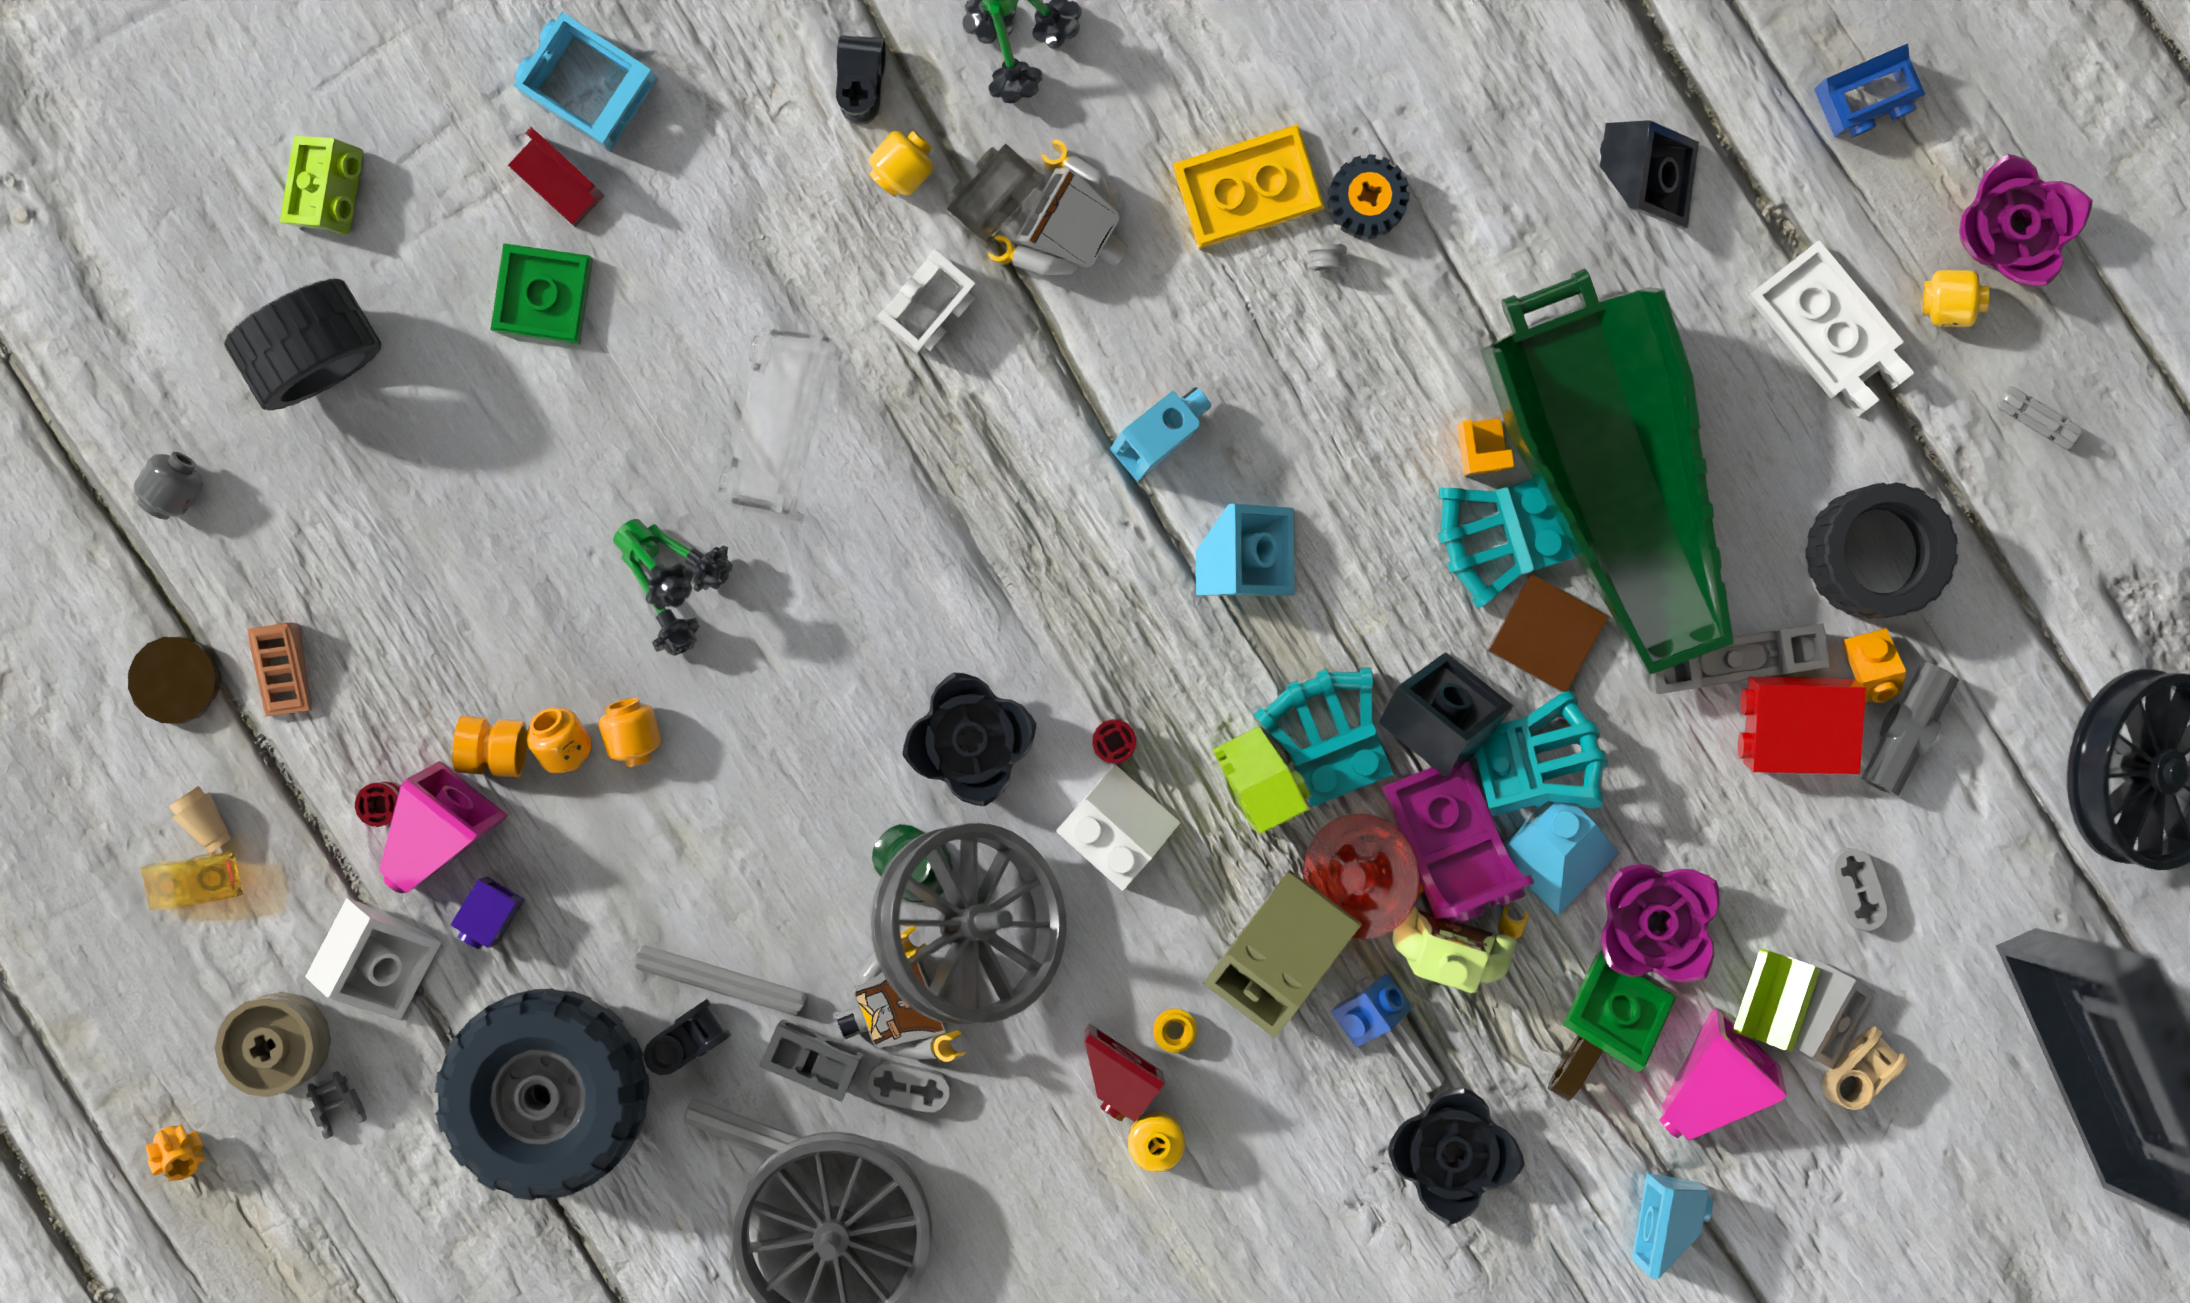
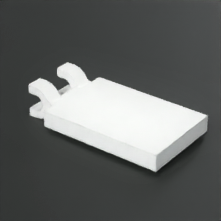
M1820 240L1747 297L1830 399L1842 391L1846 402L1857 417L1879 401L1872 390L1864 384V381L1879 370L1882 378L1892 390L1914 374L1913 370L1894 351L1904 341Z

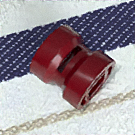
M1110 719L1102 722L1096 728L1093 734L1092 745L1095 753L1101 760L1118 764L1132 756L1136 748V736L1134 730L1127 723L1121 720Z
M385 781L368 784L363 787L355 798V810L360 820L374 827L391 825L401 785Z

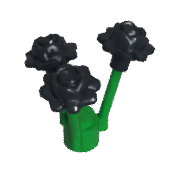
M639 519L629 520L617 530L613 542L622 551L621 559L631 568L647 595L645 598L646 602L652 604L658 614L656 620L661 629L658 633V638L652 642L656 652L665 649L668 654L673 656L679 655L693 648L697 641L695 632L699 629L700 625L696 618L677 619L672 610L666 609V607H679L684 603L685 599L690 597L693 577V582H695L693 589L697 592L702 589L707 590L709 587L719 589L720 585L725 584L733 566L728 560V547L723 545L718 548L716 546L711 551L703 554L695 548L690 550L667 536L656 524L647 528ZM657 543H662L686 558L685 563L693 567L695 571L693 572L689 568L686 569L683 563H678L673 567L657 564L654 560L660 549ZM640 565H646L650 570V580Z

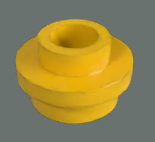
M1167 1009L1159 1014L1154 1022V1039L1159 1047L1167 1052H1183L1189 1049L1195 1042L1197 1037L1196 1022L1183 1009ZM1172 1022H1178L1183 1026V1033L1177 1038L1170 1037L1166 1032L1167 1026Z

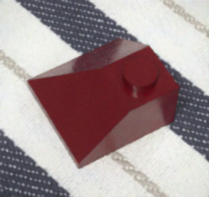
M1089 1023L1085 1029L1084 1042L1097 1098L1103 1101L1100 1108L1121 1122L1125 1116L1135 1122L1164 1086L1163 1071Z

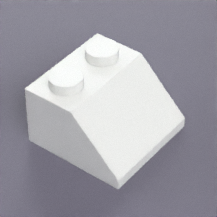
M1114 764L1056 829V832L1123 891L1152 859L1181 822Z
M346 898L305 977L328 999L401 1020L441 942L437 938L383 910Z

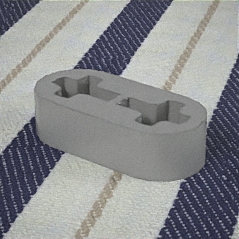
M1845 848L1835 852L1829 862V874L1846 922L1854 928L1865 931L1881 927L1886 921L1888 909L1870 856L1861 850ZM1848 857L1851 861L1861 863V868L1855 871L1858 882L1857 886H1855L1851 876L1842 875L1841 868L1847 866L1846 858ZM1858 893L1862 894L1865 903L1874 904L1875 910L1869 912V921L1855 915V911L1861 908Z
M882 1062L876 1065L867 1079L868 1092L875 1101L921 1112L941 1110L947 1104L951 1094V1085L943 1073L896 1062ZM886 1071L893 1072L894 1081L906 1083L907 1086L906 1089L893 1087L889 1094L882 1093V1085L875 1083V1078H882ZM929 1080L937 1081L936 1088L943 1091V1096H935L933 1103H928L925 1101L924 1093L911 1090L912 1085L924 1087Z

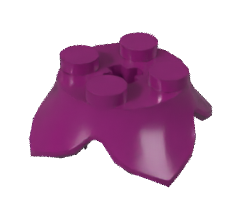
M2007 154L1985 172L1979 183L1973 203L1964 210L1960 220V240L1965 250L1975 261L1989 269H1996L2007 279L2023 285L2046 286L2061 272L2064 263L2061 252L2062 248L2078 237L2086 226L2093 200L2073 184L2063 181H2042L2039 178L2036 167L2030 161L2016 155ZM2013 215L2015 221L2022 219L2025 228L2018 231V233L2012 229L2010 221L2013 220Z
M1636 864L1620 869L1614 875L1606 892L1607 921L1602 931L1601 944L1608 966L1628 977H1640L1648 972H1655L1668 980L1676 982H1690L1707 978L1715 956L1714 942L1708 933V925L1717 915L1720 905L1717 881L1693 869H1676L1661 872L1653 866ZM1663 911L1666 915L1661 921L1664 929L1660 932L1654 928L1649 930L1648 924L1650 923L1649 916L1651 913L1660 914Z

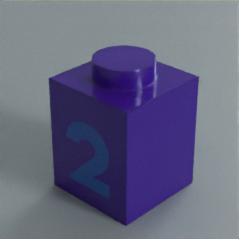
M488 876L480 878L476 881L450 926L460 931L458 938L476 949H481L483 946L490 948L499 943L525 899Z

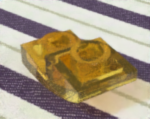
M234 852L197 855L187 860L151 863L140 868L149 910L213 902L238 897L243 894Z

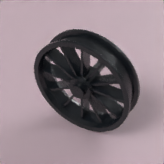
M2136 669L2125 672L2108 682L2094 696L2077 725L2067 765L2069 806L2075 825L2084 841L2091 849L2105 859L2124 864H2136L2153 870L2176 869L2190 862V787L2185 784L2190 773V761H2187L2185 757L2190 752V724L2187 726L2190 720V674L2166 673L2154 669ZM2171 689L2175 691V693H2174L2172 699H2171ZM2144 698H2145V708H2144L2143 703H2142V700H2143ZM2124 724L2127 726L2132 742L2120 734ZM2114 749L2118 750L2123 755L2114 754ZM2122 777L2125 781L2110 794V778ZM2176 795L2187 803L2183 813ZM2121 813L2120 818L2116 824L2115 818ZM2137 839H2138V851L2135 850V849H2133L2134 846H2135V843H2136Z

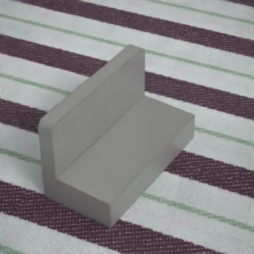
M1814 959L1810 965L1819 967L1821 970L1794 1048L1832 1069L1875 992L1856 979Z

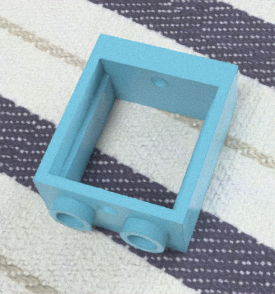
M561 12L556 21L554 19L550 20L543 28L539 37L541 44L532 57L527 56L520 63L515 73L517 81L513 86L524 97L611 152L658 79L650 68L567 14ZM573 38L627 72L594 125H591L539 91Z

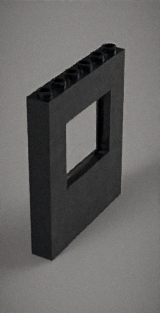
M2037 928L1996 945L2102 1187L2190 1229V1027L2159 958ZM2116 1020L2131 1024L2185 1147L2169 1140Z

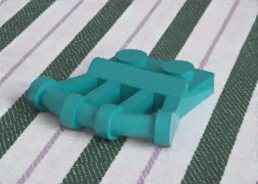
M1534 479L1496 491L1439 488L1438 499L1443 501L1441 532L1437 533L1440 544L1445 543L1450 562H1447L1449 572H1454L1474 598L1471 601L1477 609L1488 603L1520 575L1575 558L1571 544ZM1460 501L1495 504L1498 514L1459 526ZM1499 525L1502 526L1507 544L1467 556L1461 537ZM1511 554L1514 563L1511 568L1489 586L1484 583L1471 567Z
M1360 667L1359 672H1327L1326 669L1316 672V677L1300 684L1297 680L1288 683L1287 689L1265 710L1260 707L1253 714L1258 722L1289 753L1296 772L1301 774L1311 796L1307 798L1310 807L1393 775L1377 735L1378 733L1372 723L1373 676L1371 667ZM1335 689H1359V726L1350 729ZM1323 694L1339 733L1325 740H1321L1306 700ZM1294 706L1310 743V746L1302 749L1277 724Z
M1571 691L1562 692L1524 718L1499 724L1475 753L1492 816L1533 805L1539 808L1548 801L1574 803L1591 809L1603 806L1604 793L1601 791L1603 770L1608 765L1605 751L1599 748L1597 741L1600 738L1599 727L1596 723L1590 722L1577 706L1579 700ZM1557 717H1564L1571 725L1570 727L1531 737L1533 733ZM1572 744H1578L1581 747L1582 752L1543 763H1538L1536 754ZM1579 771H1585L1583 786L1545 784L1543 782Z

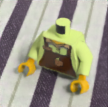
M1403 873L1392 891L1394 900L1399 904L1395 908L1392 941L1396 950L1406 957L1414 974L1421 978L1470 993H1476L1480 982L1490 983L1502 979L1509 969L1517 946L1515 939L1522 936L1529 918L1528 912L1525 910L1522 920H1513L1508 916L1510 905H1506L1498 922L1497 929L1500 934L1497 936L1496 933L1461 922L1451 923L1448 918L1435 919L1434 914L1416 909L1413 906L1424 889L1419 879L1413 888L1409 887L1405 882L1406 873Z

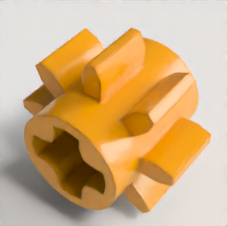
M183 1125L169 1126L158 1131L153 1139V1143L147 1144L145 1147L149 1156L147 1161L152 1174L156 1176L164 1172L168 1181H178L190 1177L197 1170L198 1162H203L206 1159L201 1149L204 1145L199 1132L196 1130L187 1135Z

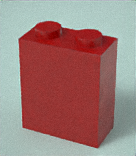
M1749 676L1748 689L1742 690L1740 698L1741 713L1746 716L1745 732H1740L1738 736L1739 758L1743 759V763L1752 772L1860 775L1866 687L1855 679Z

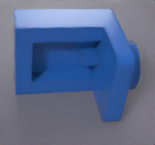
M1385 974L1379 977L1369 988L1340 1002L1330 1012L1354 1046L1358 1047L1392 1030L1411 1011V1006L1391 977Z

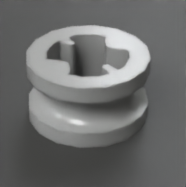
M1315 244L1307 247V253L1312 255V261L1307 264L1308 270L1337 272L1347 269V263L1342 260V255L1347 253V246L1341 244Z

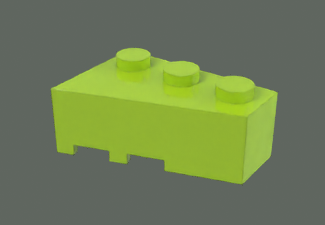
M1259 726L1212 749L1251 828L1258 834L1308 810L1304 799L1311 795L1301 774L1296 771L1293 772V770L1289 771Z

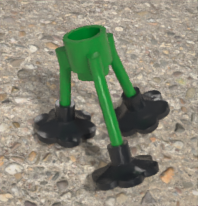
M967 0L965 3L967 14L962 21L964 30L969 34H976L977 39L984 44H990L998 37L1004 57L1002 68L997 69L992 74L993 81L988 86L990 95L996 98L1001 97L1002 101L1008 104L1016 103L1022 97L1030 98L1036 95L1039 91L1038 83L1043 79L1042 72L1039 68L1029 67L1028 63L1019 62L1014 58L1008 37L1013 31L1012 19L1016 15V7L1019 0ZM1027 0L1037 9L1034 15L1036 24L1032 34L1038 42H1045L1048 47L1056 49L1063 45L1065 39H1072L1078 34L1080 24L1077 20L1082 14V9L1077 2L1051 0L1049 3H1044L1042 0Z

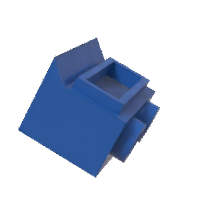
M1908 43L1832 75L1814 88L1834 137L1848 131L1851 138L1861 135L1876 127L1875 119L1887 114L1890 115L1891 120L1903 117L1917 109L1915 102L1926 95L1910 60Z

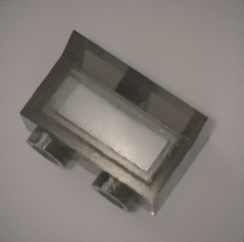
M1006 143L999 151L991 147L978 161L976 167L980 172L970 183L964 179L961 180L947 197V200L951 203L947 208L948 216L987 250L993 245L992 237L1008 220L1012 222L1022 211V204L1035 189L1040 192L1046 186L1045 176L1035 170Z

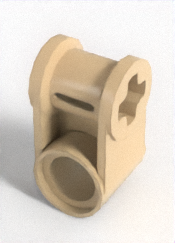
M1872 1026L1861 1033L1850 1045L1848 1051L1835 1063L1833 1068H1830L1825 1073L1821 1084L1822 1092L1826 1099L1833 1104L1851 1110L1862 1109L1904 1070L1908 1064V1057L1904 1053L1897 1054L1881 1038L1882 1032L1876 1026ZM1851 1076L1855 1083L1854 1092L1848 1098L1843 1099L1840 1093L1841 1083L1844 1079Z

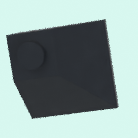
M1651 120L1606 123L1604 139L1600 147V168L1628 206L1635 211L1677 228L1688 227L1699 142Z

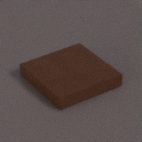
M1529 574L1487 651L1562 693L1569 689L1608 616L1537 576Z

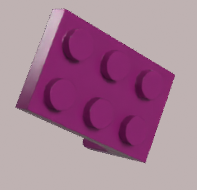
M1466 762L1447 778L1436 769L1430 767L1381 787L1435 919L1449 917L1451 923L1463 922L1485 913L1483 904L1490 902L1493 907L1499 904L1504 905L1526 896L1524 887L1533 884V878L1531 874H1522L1508 855L1469 762Z

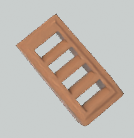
M282 623L248 628L249 645L265 716L312 710L300 624ZM284 638L285 646L268 648L267 640ZM288 656L289 664L270 665V658ZM292 673L293 681L273 684L272 676ZM296 691L297 699L278 702L275 700V693Z

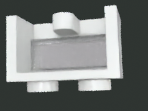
M934 249L928 256V259L904 284L890 304L880 312L877 320L916 353L923 346L931 351L947 332L940 325L951 313L959 318L975 299L969 293L975 283Z

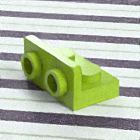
M294 136L279 222L290 226L326 229L338 234L348 235L354 215L363 150L334 138Z

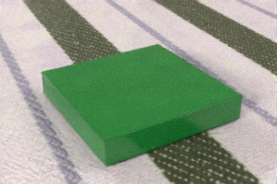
M503 243L490 330L498 333L580 344L593 258L588 255Z
M1601 950L1595 955L1563 1026L1639 1073L1647 1065L1676 1000V996L1644 976L1628 977L1614 971L1608 966L1604 953Z

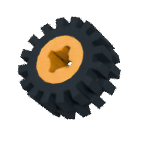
M1368 154L1367 158H1361L1360 155L1354 157L1350 163L1346 162L1343 164L1338 173L1335 174L1329 187L1327 204L1328 210L1331 209L1332 220L1334 223L1338 222L1341 225L1340 230L1344 233L1349 231L1354 234V238L1361 239L1362 236H1368V239H1375L1380 234L1384 236L1389 233L1394 226H1397L1405 214L1410 197V192H1407L1409 184L1407 178H1402L1400 175L1402 170L1399 166H1391L1389 164L1390 159L1383 157L1382 160L1375 159L1376 155ZM1365 186L1367 187V189L1372 190V191H1376V192L1373 193V192H1371V191H1367L1366 188H1365Z

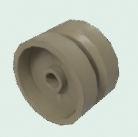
M279 992L247 1001L231 1011L218 1029L215 1053L218 1067L231 1085L245 1094L268 1097L283 1094L315 1076L328 1057L331 1038L327 1020L317 1005L301 995ZM271 1039L275 1042L276 1048L272 1046Z

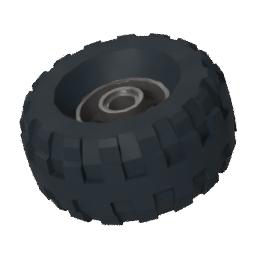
M554 988L533 989L510 995L487 1006L472 1017L459 1033L454 1036L444 1053L446 1056L441 1070L437 1073L435 1093H438L436 1117L440 1133H445L452 1148L450 1153L461 1167L465 1165L477 1176V1182L492 1191L498 1189L512 1194L513 1198L531 1201L541 1198L557 1199L573 1195L595 1184L611 1172L626 1156L637 1139L646 1117L647 1100L650 1094L649 1074H646L642 1058L644 1054L636 1037L633 1038L622 1024L623 1020L610 1008L606 1009L591 1000V997L574 991L555 990ZM541 1084L548 1088L551 1099L542 1093Z

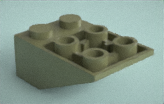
M1289 869L1217 961L1203 984L1275 1038L1299 1009L1362 923Z

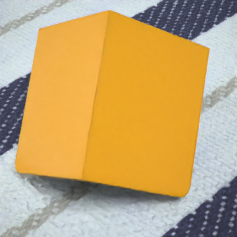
M1496 418L1474 422L1470 419L1463 420L1457 424L1464 477L1507 471L1514 467L1512 449L1506 450L1501 419Z

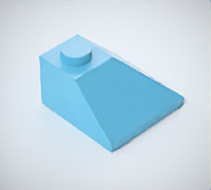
M1228 504L1196 550V595H1295L1294 508Z
M1549 801L1544 803L1503 844L1518 870L1524 875L1531 874L1534 883L1527 887L1557 916L1619 854L1618 850L1597 824L1574 803Z
M1647 1173L1632 1260L1649 1278L1659 1279L1701 1235L1703 1222H1709L1713 1201L1712 1197L1708 1196L1709 1189L1700 1182Z

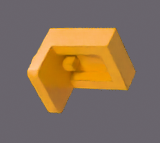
M1887 628L1844 639L1842 649L1856 680L1866 687L1865 703L1871 701L1883 703L1893 699L1902 692L1906 670Z

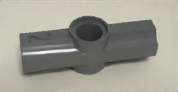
M1921 662L1902 701L1897 702L1885 717L1880 729L1882 739L1861 777L1862 780L1880 791L1892 796H1899L1919 756L1922 757L1929 751L1940 730V722L1938 720L1959 681L1953 673L1928 662Z

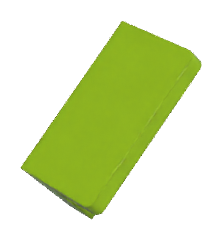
M1761 948L1733 1032L1785 1051L1793 1052L1821 968Z

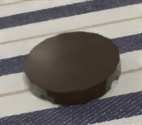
M162 637L147 643L135 655L128 670V690L134 705L146 717L160 723L184 724L201 717L208 710L207 708L211 705L212 700H215L219 691L220 672L214 657L200 644L186 637Z

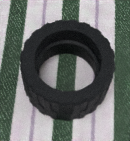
M332 278L298 288L252 313L227 335L224 347L260 407L265 410L274 411L314 397L350 377L379 353L382 343L345 281Z
M1898 482L1872 484L1846 492L1845 495L1830 501L1829 505L1816 516V521L1809 530L1807 536L1809 538L1808 545L1805 548V558H1807L1809 567L1807 570L1819 594L1824 596L1829 601V604L1836 609H1841L1848 615L1854 617L1863 616L1866 619L1903 616L1909 612H1917L1927 607L1926 605L1931 601H1935L1942 594L1944 587L1950 583L1953 577L1954 566L1957 565L1958 560L1957 534L1954 533L1953 522L1949 514H1946L1941 508L1942 505L1935 498L1932 499L1925 494V491ZM1870 510H1886L1899 517L1907 525L1915 541L1916 561L1911 576L1901 588L1889 593H1876L1863 587L1850 572L1845 558V540L1851 524L1858 516Z

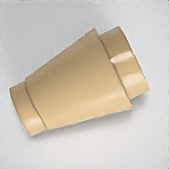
M199 785L168 806L174 813L172 819L200 845L205 847L209 853H212L232 839L210 793L205 794Z

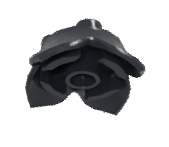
M954 672L936 686L930 698L929 712L926 716L916 721L909 729L903 745L902 755L918 774L928 779L944 781L952 794L961 801L976 806H986L1005 791L1010 781L1013 765L1025 757L1032 748L1036 734V722L1021 704L1011 699L997 697L988 684L980 678ZM967 726H972L975 733L981 732L983 735V742L977 743L979 749L975 752H970L967 745L960 746L959 735H965L963 728Z
M1464 1087L1454 1088L1438 1094L1429 1102L1423 1112L1407 1119L1398 1127L1388 1145V1155L1394 1170L1402 1178L1414 1183L1419 1199L1425 1209L1447 1225L1458 1223L1471 1216L1478 1208L1481 1196L1485 1191L1502 1189L1511 1184L1525 1166L1523 1154L1516 1139L1506 1129L1498 1126L1491 1120L1490 1110L1484 1099L1472 1090ZM1456 1141L1459 1148L1464 1150L1462 1156L1455 1155V1162H1448V1158L1442 1153V1150L1445 1146L1449 1147L1450 1142Z

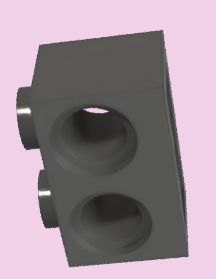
M782 1019L775 1028L759 1067L842 1102L864 1054Z

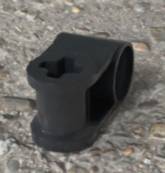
M839 36L837 46L836 100L844 117L851 123L857 125L867 124L878 115L881 84L885 71V38ZM857 93H863L865 99H860L859 106L853 107L851 101L856 100Z
M705 999L677 1018L674 1024L656 1035L646 1045L644 1061L647 1068L658 1075L674 1073L697 1056H703L732 1035L729 1030L722 1029L709 1010L711 1003L708 999ZM669 1042L676 1048L677 1059L675 1063L663 1064L656 1058L655 1048L658 1043Z

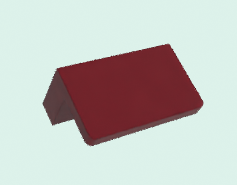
M530 127L525 134L531 141L508 166L568 222L576 227L605 195L538 132Z

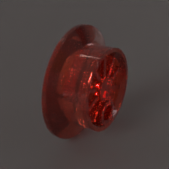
M1349 814L1329 822L1313 838L1304 860L1303 879L1362 923L1352 938L1371 939L1395 930L1410 915L1419 894L1420 868L1411 843L1395 825L1375 815Z

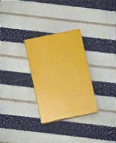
M1298 124L1172 163L1198 249L1324 210V204Z

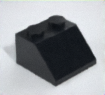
M1445 652L1397 686L1379 724L1447 778L1473 757L1510 713L1514 705Z

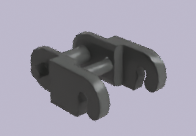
M338 1071L333 1072V1080L316 1087L314 1083L308 1084L309 1093L306 1094L309 1100L312 1099L315 1106L309 1110L317 1127H323L322 1135L325 1139L333 1136L332 1127L326 1113L343 1103L349 1104L351 1111H357L356 1119L359 1123L367 1120L365 1109L355 1088L349 1090L346 1082H348L347 1077H342ZM337 1088L340 1098L325 1104L321 1095Z

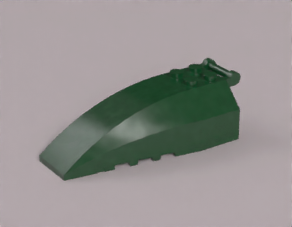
M1584 268L1572 273V278L1520 298L1512 295L1502 299L1503 312L1510 324L1512 333L1480 351L1513 443L1598 593L1642 666L1651 675L1734 644L1725 583L1722 582L1720 573L1722 568L1720 550L1716 546L1712 521L1714 518L1713 505L1709 501L1705 474L1708 473L1706 459L1702 456L1698 430L1701 427L1694 381L1665 289L1647 287L1598 300L1591 277ZM1575 295L1579 296L1582 307L1528 327L1524 314Z

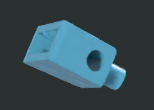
M1197 387L1191 389L1182 398L1172 391L1122 430L1110 447V450L1134 479L1139 482L1195 434L1201 426L1198 418L1211 408V403L1206 395ZM1164 422L1170 424L1173 429L1167 427Z

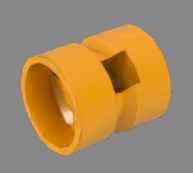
M462 715L457 722L453 739L452 761L454 771L457 773L482 775L489 768L493 776L519 778L522 775L527 754L526 722L499 719L495 725H490L485 717Z

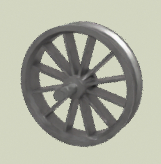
M962 824L936 829L913 839L890 861L881 876L873 899L871 912L872 941L877 961L889 985L915 1011L928 1018L949 1024L996 1022L1012 1017L1028 1008L1044 993L1051 983L1061 962L1065 946V905L1060 886L1050 866L1043 856L1024 838L1010 830L992 824ZM953 840H960L961 888L939 847ZM977 842L998 851L979 890ZM925 857H927L949 902L911 877L916 867ZM1009 861H1011L1021 873L1025 883L988 905ZM905 888L942 912L940 920L900 919V909ZM1030 891L1036 913V922L1013 921V916L1009 911L1001 910ZM900 926H939L942 936L907 958L902 943ZM1006 928H1037L1033 956L1030 957L997 935V930ZM947 944H950L951 946L928 989L916 976L912 967ZM991 946L1027 969L1023 978L1014 989H1012ZM962 957V1007L947 1003L941 998ZM979 960L1000 999L983 1008H979Z
M823 1132L804 1136L788 1143V1145L792 1146V1149L784 1152L775 1151L755 1171L748 1182L738 1205L733 1225L732 1245L736 1268L742 1283L756 1303H792L780 1295L774 1287L818 1252L821 1259L804 1303H810L825 1261L834 1260L841 1303H849L840 1256L842 1254L845 1255L881 1298L874 1303H906L919 1285L924 1274L931 1240V1216L928 1201L917 1176L906 1162L883 1144L868 1137L846 1132ZM823 1153H842L858 1157L840 1207L831 1205ZM815 1155L824 1209L820 1211L784 1169L785 1166L804 1157ZM865 1159L883 1169L893 1179L850 1213L845 1209L861 1163ZM776 1174L814 1220L760 1202L756 1198L766 1183ZM898 1185L904 1191L913 1210L911 1215L859 1224L855 1222V1220ZM751 1211L810 1232L750 1242L749 1226ZM916 1225L917 1244L914 1256L855 1235ZM813 1243L812 1246L768 1282L759 1270L753 1253ZM850 1246L909 1268L899 1283L888 1292Z

